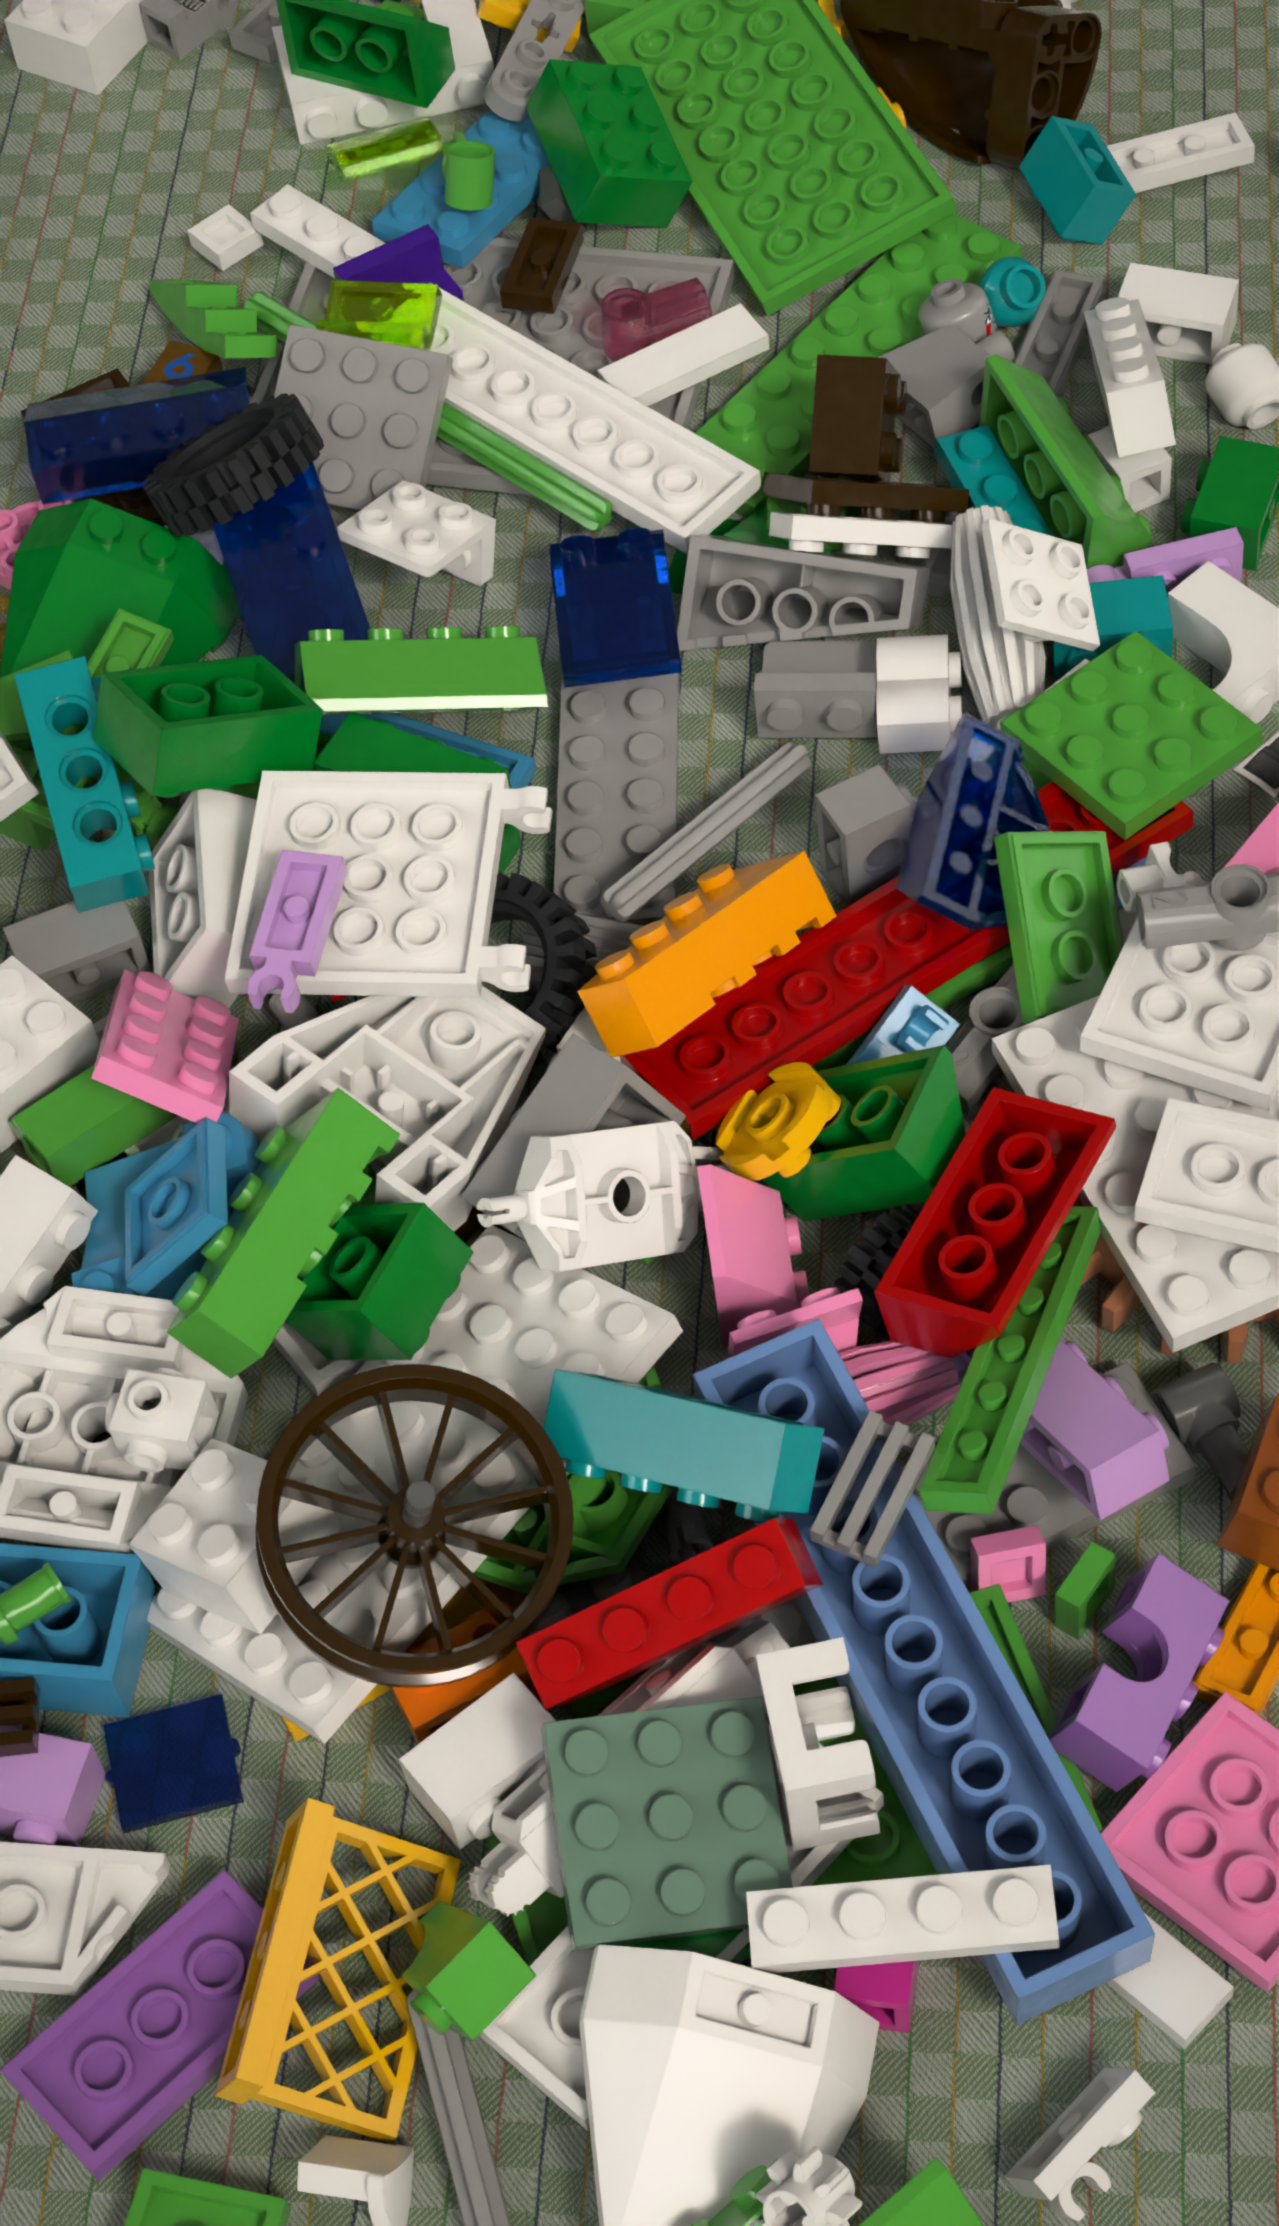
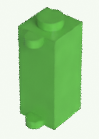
M94 1064L12 1117L8 1123L33 1163L42 1171L70 1187L85 1177L84 1172L103 1166L178 1115L91 1079Z

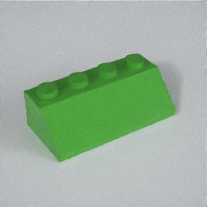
M997 354L987 357L979 427L989 426L1053 536L1081 544L1086 569L1102 564L1110 565L1113 568L1123 566L1125 553L1149 548L1152 545V534L1146 519L1141 514H1135L1125 499L1123 487L1114 474H1108L1098 459L1091 439L1086 434L1082 435L1071 419V413L1064 398L1054 394L1043 376Z
M518 626L485 627V638H462V628L459 627L427 628V639H403V629L401 628L368 629V640L345 641L344 630L342 629L309 630V641H299L294 644L296 686L323 709L322 715L349 714L350 712L356 714L527 711L547 707V693L536 637H520V627Z

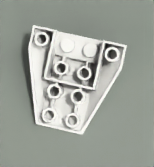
M601 1944L595 1946L579 2026L599 2226H691L702 2219H706L709 2222L732 2201L729 2195L735 2184L755 2167L765 2165L768 2168L788 2150L793 2152L800 2160L814 2146L820 2147L822 2154L835 2157L867 2097L880 2022L836 1991L700 1953Z

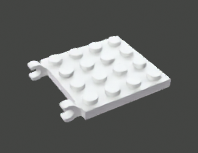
M262 771L225 973V982L229 992L247 993L248 981L251 975L257 971L253 968L249 953L282 850L343 856L347 868L346 878L316 976L297 975L296 982L300 994L480 998L482 982L491 983L499 989L510 992L529 990L532 968L530 964H525L526 946L518 944L487 945L504 825L510 824L523 832L531 834L550 832L552 808L546 807L547 788L527 786L510 789L506 773ZM274 989L267 994H281L282 990Z

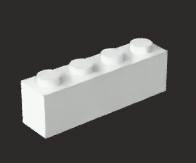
M1122 297L1111 298L1098 303L1093 310L1084 311L1095 373L1118 458L1176 445L1164 377L1139 299L1129 301L1127 298Z

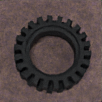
M285 393L280 394L277 398L274 396L267 397L259 405L254 402L245 406L240 414H237L236 411L225 416L224 422L217 426L215 423H212L204 428L205 433L201 436H192L186 440L184 448L173 450L166 456L167 461L156 465L153 469L154 473L149 474L145 479L147 483L143 484V488L171 534L177 537L183 534L185 536H192L198 530L201 533L211 530L217 522L220 525L232 521L235 513L241 511L242 514H245L254 509L253 504L260 499L266 502L275 496V489L290 485L295 481L293 475L304 473L310 467L309 463L319 457V451L323 449L324 441L296 395L291 394L288 396Z
M498 871L491 924L503 920H522L529 923L541 939L545 954L544 973L540 987L531 1003L522 1011L546 1028L545 1038L533 1064V1067L545 1061L541 1052L543 1047L557 1053L556 1047L562 1040L558 1033L563 1027L569 1030L576 1020V1017L572 1016L576 1005L585 1007L577 991L583 987V983H587L598 974L595 967L586 963V959L597 957L595 943L583 937L590 932L586 922L575 915L577 910L567 901L539 883L532 882L522 875L511 873L509 878Z

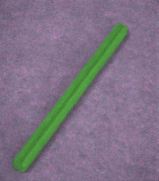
M262 291L255 292L251 299H246L243 308L257 310V326L269 334L277 335V339L286 343L289 324L326 331ZM444 402L437 437L591 531L600 532L606 524H610L613 514L611 512L612 505L609 501Z

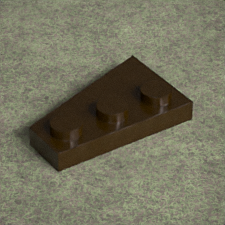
M764 472L763 495L807 503L806 514L821 516H841L842 506L859 507V517L893 519L894 509H911V520L944 522L945 511L966 512L969 489L945 485L869 480V483H863L862 480L824 476H816L815 479L771 472Z

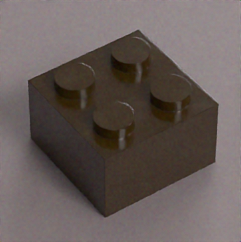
M817 355L809 472L815 477H837L862 480L863 483H869V480L891 481V472L900 473L903 441L902 438H897V434L894 432L895 415H905L907 382L901 381V374L898 373L887 358Z

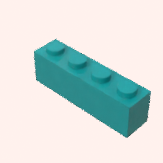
M555 1369L543 1429L553 1442L559 1456L566 1459L564 1469L568 1473L605 1479L606 1470L608 1469L622 1473L620 1486L639 1491L661 1493L663 1484L679 1488L676 1499L678 1501L703 1507L719 1508L720 1498L737 1502L736 1516L767 1522L775 1517L778 1518L780 1511L808 1513L825 1428L598 1374Z

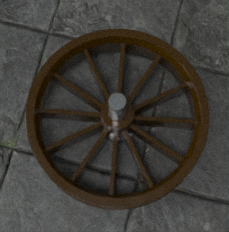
M423 1364L393 1365L359 1373L340 1381L309 1402L292 1419L270 1454L260 1484L255 1526L256 1554L265 1590L273 1607L293 1635L314 1655L348 1675L371 1683L403 1688L433 1687L469 1678L506 1658L518 1648L516 1642L528 1637L546 1614L562 1579L572 1544L574 1516L569 1480L562 1460L542 1426L513 1397L487 1381L459 1370ZM421 1401L445 1405L424 1479L415 1481L410 1485L389 1403ZM377 1405L399 1490L398 1493L395 1494L330 1428L332 1425L351 1414ZM452 1408L464 1411L482 1420L501 1434L448 1485L436 1494L430 1482ZM318 1439L383 1506L288 1478L306 1449ZM510 1444L521 1455L538 1485L537 1488L446 1509L444 1507ZM286 1497L373 1522L377 1525L281 1547L278 1524L279 1506L281 1498ZM543 1504L547 1528L546 1552L542 1553L449 1525ZM372 1543H378L379 1549L314 1609L295 1585L286 1563ZM445 1544L541 1571L524 1602L512 1613ZM388 1559L397 1565V1569L374 1647L343 1634L323 1618ZM437 1560L500 1625L483 1637L452 1649L430 1563ZM405 1568H419L439 1652L411 1654L381 1649Z

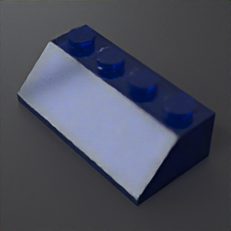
M246 367L28 404L24 425L29 462L42 504L142 488L143 484L147 483L145 481L147 476L154 473L153 469L158 463L167 461L166 456L173 450L184 448L186 440L192 436H201L205 433L204 428L212 423H215L217 426L224 422V418L234 411L240 414L245 406L252 403Z

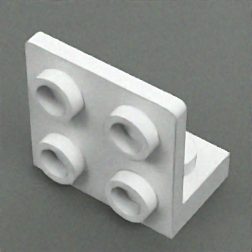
M402 480L337 527L338 540L424 577H431L438 571L443 570L478 586H482L493 577L496 519L473 510L467 504L454 502L428 491L422 485Z

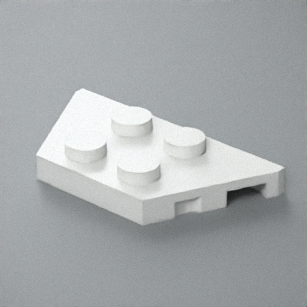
M0 1841V1990L79 1996L169 1875L170 1863L166 1854Z

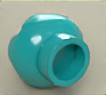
M1003 257L996 260L985 271L979 285L988 297L996 325L1003 327H1017L1028 323L1036 315L1046 289L1045 280L1041 272L1027 260L1019 257Z

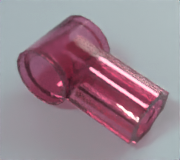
M696 277L648 294L634 288H620L609 292L602 299L601 303L602 343L605 355L613 361H618L652 345V342L667 338L712 317V310L708 302L706 290L700 280Z

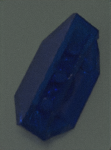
M966 712L959 719L917 800L896 888L915 902L969 930L1008 926L994 837L1006 832H1048L1049 829L1035 784L1021 762L1025 756L1019 740Z

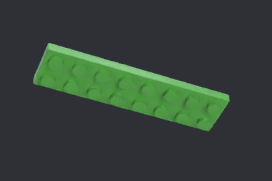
M953 213L888 249L695 433L760 470L762 487L734 512L747 518L766 505L769 496L763 495L764 472L784 473L786 475L803 477L809 471L817 355L879 357L924 336L918 319V312L921 303L931 294L930 292L935 285L948 279H959L962 283H973L979 286L981 277L996 260L1003 257L1022 258V246Z

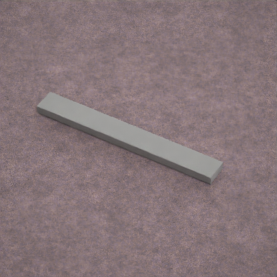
M1054 270L1045 289V295L1039 309L1032 318L1013 363L1043 376L1056 396H1062L1088 336L1084 311L1095 309L1096 305L1103 301L1107 293V279ZM945 512V521L941 523L952 525L953 521H956V516L964 512ZM930 548V558H925L922 567L931 568L927 595L952 600L950 591L951 549Z

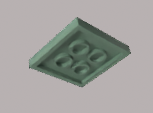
M762 1696L543 1723L541 1735L572 1952L594 1949L599 1944L619 1946L747 1929L749 1925L746 1892L793 1888Z

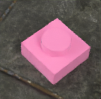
M1038 1525L970 1538V1591L974 1592L999 1583L1007 1603L1045 1595L1046 1542Z

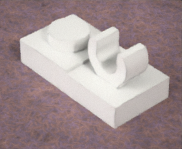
M1104 2067L1004 2177L1021 2197L1046 2200L1052 2210L1060 2217L1080 2221L1085 2214L1072 2199L1071 2188L1076 2179L1082 2177L1086 2185L1093 2191L1107 2192L1111 2187L1107 2173L1097 2164L1088 2161L1100 2148H1106L1107 2145L1109 2147L1115 2146L1128 2138L1136 2130L1142 2120V2114L1139 2110L1155 2094V2091L1136 2070Z

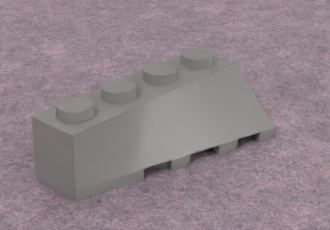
M710 534L690 535L676 637L679 651L919 627L923 623L931 568L828 552L789 550L787 546L732 539Z

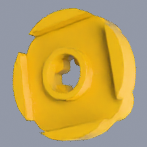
M793 1062L774 1069L767 1075L775 1083L766 1087L759 1095L754 1090L747 1091L729 1109L719 1127L716 1145L724 1152L723 1156L718 1157L734 1174L751 1181L767 1178L776 1172L782 1177L788 1178L798 1173L808 1163L811 1157L809 1146L819 1135L825 1123L837 1113L841 1105V1098L807 1063Z

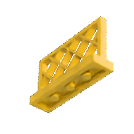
M308 1797L286 1821L215 2096L241 2105L249 2099L256 2100L391 2143L398 2135L418 2045L407 2006V1996L402 1989L408 1983L403 1977L399 1979L395 1977L376 1942L404 1927L419 1953L424 1941L425 1930L418 1919L425 1916L439 1901L451 1905L461 1859L334 1817L335 1806ZM335 1841L360 1848L373 1874L345 1888L331 1863ZM383 1856L393 1859L395 1862L387 1865ZM409 1865L438 1875L432 1901L414 1911L393 1875ZM379 1882L399 1919L371 1933L351 1897ZM324 1885H326L331 1896L321 1901ZM337 1905L357 1942L328 1957L313 1928L318 1914ZM362 1950L382 1988L354 2003L334 1965ZM308 1952L314 1965L303 1971ZM320 1974L340 2011L311 2027L296 2001L299 1984ZM388 1996L403 2025L400 2038L380 2050L359 2011ZM345 2020L366 2058L337 2074L316 2035ZM289 2023H291L297 2035L285 2041ZM300 2044L303 2045L323 2081L305 2093L275 2084L281 2055ZM396 2052L391 2070L385 2058ZM371 2066L386 2093L381 2117L357 2110L342 2082ZM328 2091L334 2102L317 2096Z

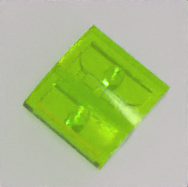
M422 118L326 145V150L331 166L336 165L340 182L441 155L443 153V139L433 122L429 118Z
M331 280L325 320H317L316 329L430 351L439 316L442 293L438 284Z

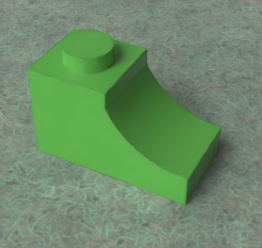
M439 1901L419 1921L425 1929L424 1941L415 1960L401 1976L418 1994L410 2002V2005L429 2027L439 2035H443L450 2029L474 2041L537 1975L490 1921Z

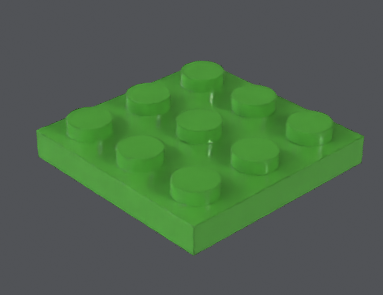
M1137 631L1000 722V738L1124 840L1262 745L1263 730Z

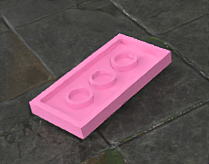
M124 969L113 995L91 1079L197 1124L206 1117L217 1123L224 1108L239 1018L230 1015L231 1011L224 1004L212 998L199 996L195 1000L173 990L172 984L157 974L146 971L135 974Z

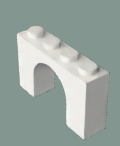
M421 0L424 20L449 28L455 63V71L428 108L291 74L282 26L272 27L280 69L300 145L486 104L484 90L494 72V63L481 20L477 17L478 10L475 0Z
M1207 561L1168 592V603L1173 624V638L1220 671L1224 679L1212 690L1257 724L1266 717L1272 706L1279 700V608L1210 561ZM1085 658L1082 662L1076 665L1073 669H1071L1068 673H1066L1048 689H1050L1051 687H1053L1054 685H1056L1057 683H1059L1060 681H1062L1063 679H1065L1066 677H1068L1069 675H1071L1072 673H1074L1090 661Z

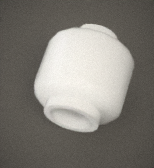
M1233 343L1221 349L1213 358V366L1206 376L1205 388L1224 419L1232 426H1247L1249 429H1258L1274 421L1279 416V364L1271 352L1262 344L1254 343L1246 345Z

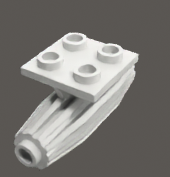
M982 505L975 509L972 507L967 509L965 513H960L956 516V521L952 523L950 591L962 665L985 730L997 727L1000 733V722L1045 691L1046 656L1043 641L1051 640L1089 651H1094L1100 646L1083 547L1078 543L1014 526L1009 513L1006 510L1002 511V508L998 506L989 507L988 505Z

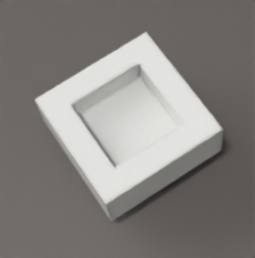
M229 204L187 230L191 246L221 271L229 268L264 245L262 234L253 229L252 222Z

